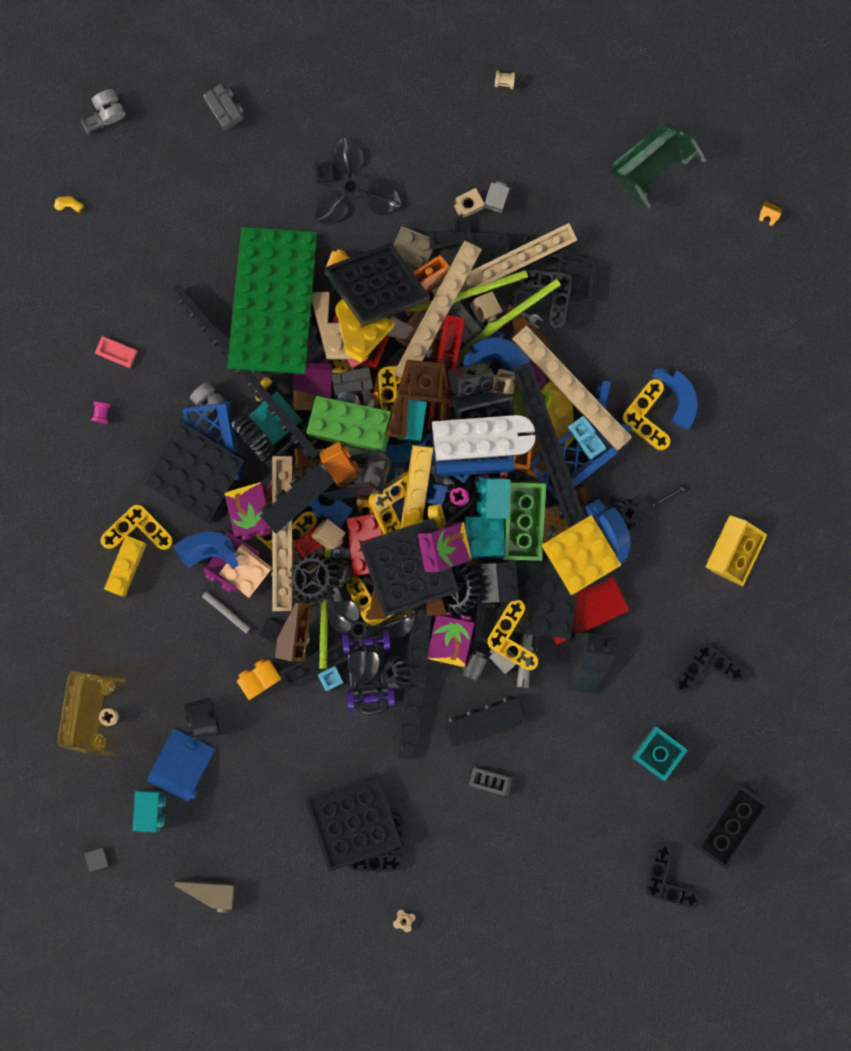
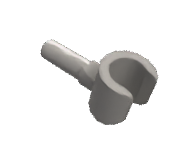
M520 313L522 317L529 320L533 327L540 328L535 322L536 320L543 321L542 318L536 314Z

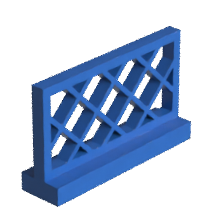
M230 401L182 409L184 421L218 442L222 439L223 445L239 454L236 433L231 424L233 417ZM216 408L218 417L213 421L205 414L209 409ZM195 411L201 416L196 424L189 419L188 412ZM203 418L212 424L207 432L198 426ZM214 426L221 430V436L218 440L209 434ZM242 467L239 473L237 474L235 480L240 479L243 476Z
M591 423L590 425L595 430V433L606 446V450L592 460L588 459L586 463L578 462V453L583 451V449H579L578 442L576 448L566 447L567 438L570 436L574 437L571 431L558 440L559 444L563 442L561 449H563L564 457L565 449L576 451L575 462L565 461L566 463L574 464V472L570 475L574 487L618 453ZM540 454L531 462L530 468L542 482L546 483V488L552 497L558 500L555 489L548 483V469L547 472H540L534 466L538 461L544 460L543 455Z
M508 456V459L494 457L495 460H490L491 457H488L487 460L474 458L476 459L475 461H470L471 459L467 461L456 460L455 462H451L452 460L448 462L435 460V476L512 472L515 469L513 456Z

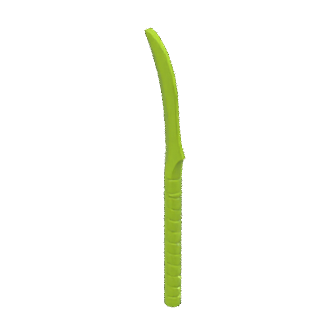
M525 270L459 292L454 303L470 296L528 278L527 272ZM433 300L425 302L413 308L407 309L405 311L416 312L428 310Z
M555 279L499 320L488 323L461 350L457 368L461 367L460 363L465 360L464 356L471 352L469 347L486 339L504 324L525 311V309H528L561 285L560 282Z
M325 548V558L328 556L332 559V549L328 550ZM325 599L320 604V669H327L328 600Z

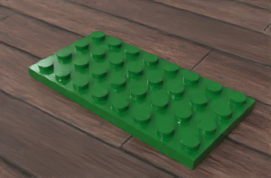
M241 227L228 369L305 374L317 232Z

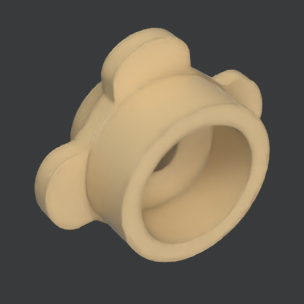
M399 910L393 926L396 929L401 928L405 932H410L412 929L411 924L415 920L414 914H408L403 910Z

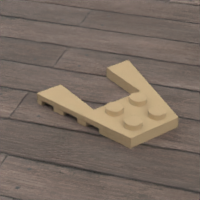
M312 292V304L327 359H354L344 351V342L341 337L339 323H329V292Z

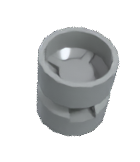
M113 89L104 90L92 98L96 110L100 111L99 116L104 125L117 122L125 116V111L122 105L117 103L118 97Z
M208 381L199 386L190 396V399L196 406L226 401L219 393H214L215 388ZM209 409L205 415L211 417L217 412V409Z

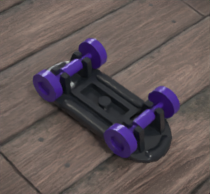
M371 629L369 636L364 639L368 652H375L378 655L380 667L377 674L369 682L362 685L357 684L349 671L350 691H347L348 710H354L355 708L361 714L372 716L382 712L387 707V704L395 706L394 690L384 683L385 678L382 677L383 670L381 669L385 667L384 661H387L386 650L390 649L388 630ZM351 630L347 634H342L343 653H347V659L355 651L364 652L359 638L355 637Z

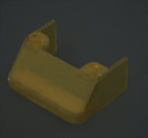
M77 671L70 672L67 678L59 727V747L86 754L113 756V752L103 750L106 741L104 736L98 733L99 714L102 710L104 695L108 696L113 692L115 688L114 682L125 683V679Z

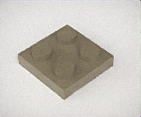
M401 226L393 246L410 270L415 272L416 269L419 270V267L422 268V265L425 266V263L428 264L433 252L430 238Z

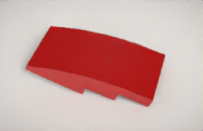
M613 576L606 578L607 581L587 587L578 592L573 632L583 633L629 611ZM554 638V641H555L556 645L559 644V643H561V642H564V641L568 640V639Z

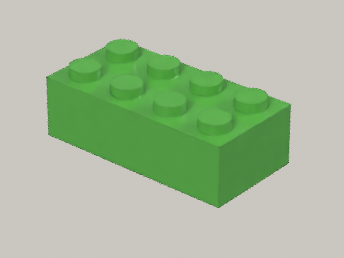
M316 396L306 433L311 439L334 444L340 442L344 446L372 452L380 450L385 454L389 437H386L385 434L391 412Z
M510 480L509 518H504V560L542 561L543 548L541 545L543 544L546 483L542 481Z

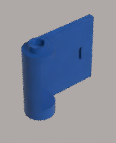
M173 729L149 774L147 782L188 802L190 799L194 800L199 791L196 788L198 781L215 748L199 740L193 742L191 736Z

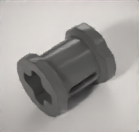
M97 111L86 119H80L87 135L94 129L105 127Z

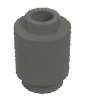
M476 651L473 654L469 653L465 667H463V676L477 681L478 677H481L487 661L484 659L485 655Z

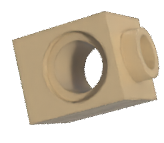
M475 188L457 197L454 208L458 215L462 214L463 218H467L483 210L485 204ZM469 200L474 205L471 208H466L463 203Z
M492 291L477 297L470 303L479 324L486 321L487 323L494 322L498 319L497 316L503 312Z
M326 519L319 524L311 537L328 550H331L335 547L338 548L343 543L344 539L342 537L345 532Z

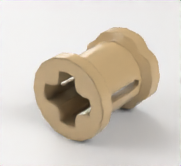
M496 70L495 87L505 86L513 89L515 72L510 74L501 73Z
M112 708L104 709L99 714V721L105 726L114 725L119 719L118 712ZM107 712L109 714H113L111 722L109 720H105Z

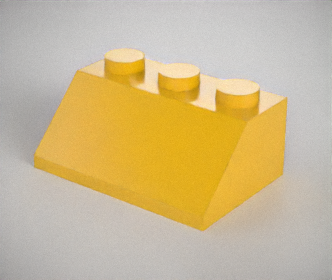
M729 516L708 559L706 568L740 586H744L767 534L748 521Z

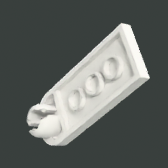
M519 415L432 422L436 461L521 455L528 452L535 442V435H530L535 432L533 424L526 417ZM518 433H527L529 436H518Z

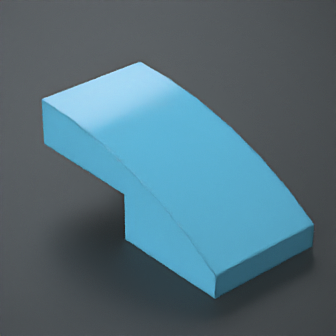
M584 416L568 426L590 460L606 450L605 445Z
M320 650L310 654L309 657L320 652ZM336 666L318 674L325 691L343 683Z

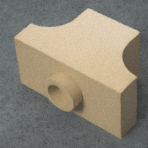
M499 369L497 375H493V389L488 390V393L513 395L517 382L514 372Z

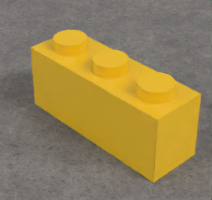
M125 536L104 587L105 590L122 597L126 596L147 545L146 543Z

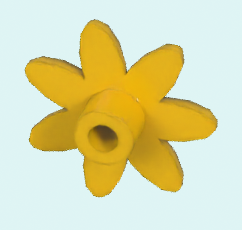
M341 359V363L336 360L333 361L336 368L332 369V373L354 370L350 368L349 362L346 363V359Z

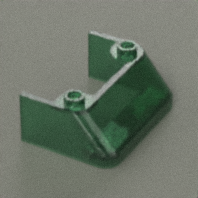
M662 124L611 166L610 171L635 201L646 208H650L651 205L646 198L650 192L647 185L674 162L679 165H685L693 157L703 163L706 159L693 137L670 124Z

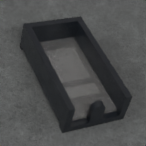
M380 450L351 455V461L356 460L360 467V471H358L360 478L340 487L334 482L321 493L332 502L338 499L375 493L383 494L392 459Z

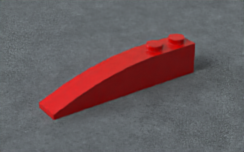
M445 315L435 362L445 364L447 380L448 370L457 368L465 318ZM449 388L447 389L448 397L451 399L452 390ZM428 402L424 430L433 432L432 422L438 421L439 403Z

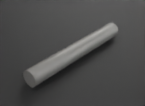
M208 591L204 593L202 597L242 631L247 633L251 629L250 626Z

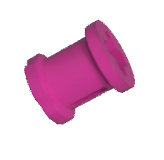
M93 402L95 409L91 421L108 424L107 412L111 405L103 402Z
M463 488L453 489L450 493L451 502L456 505L462 506L469 501V493ZM462 492L464 499L458 500L455 496L457 493L460 494Z

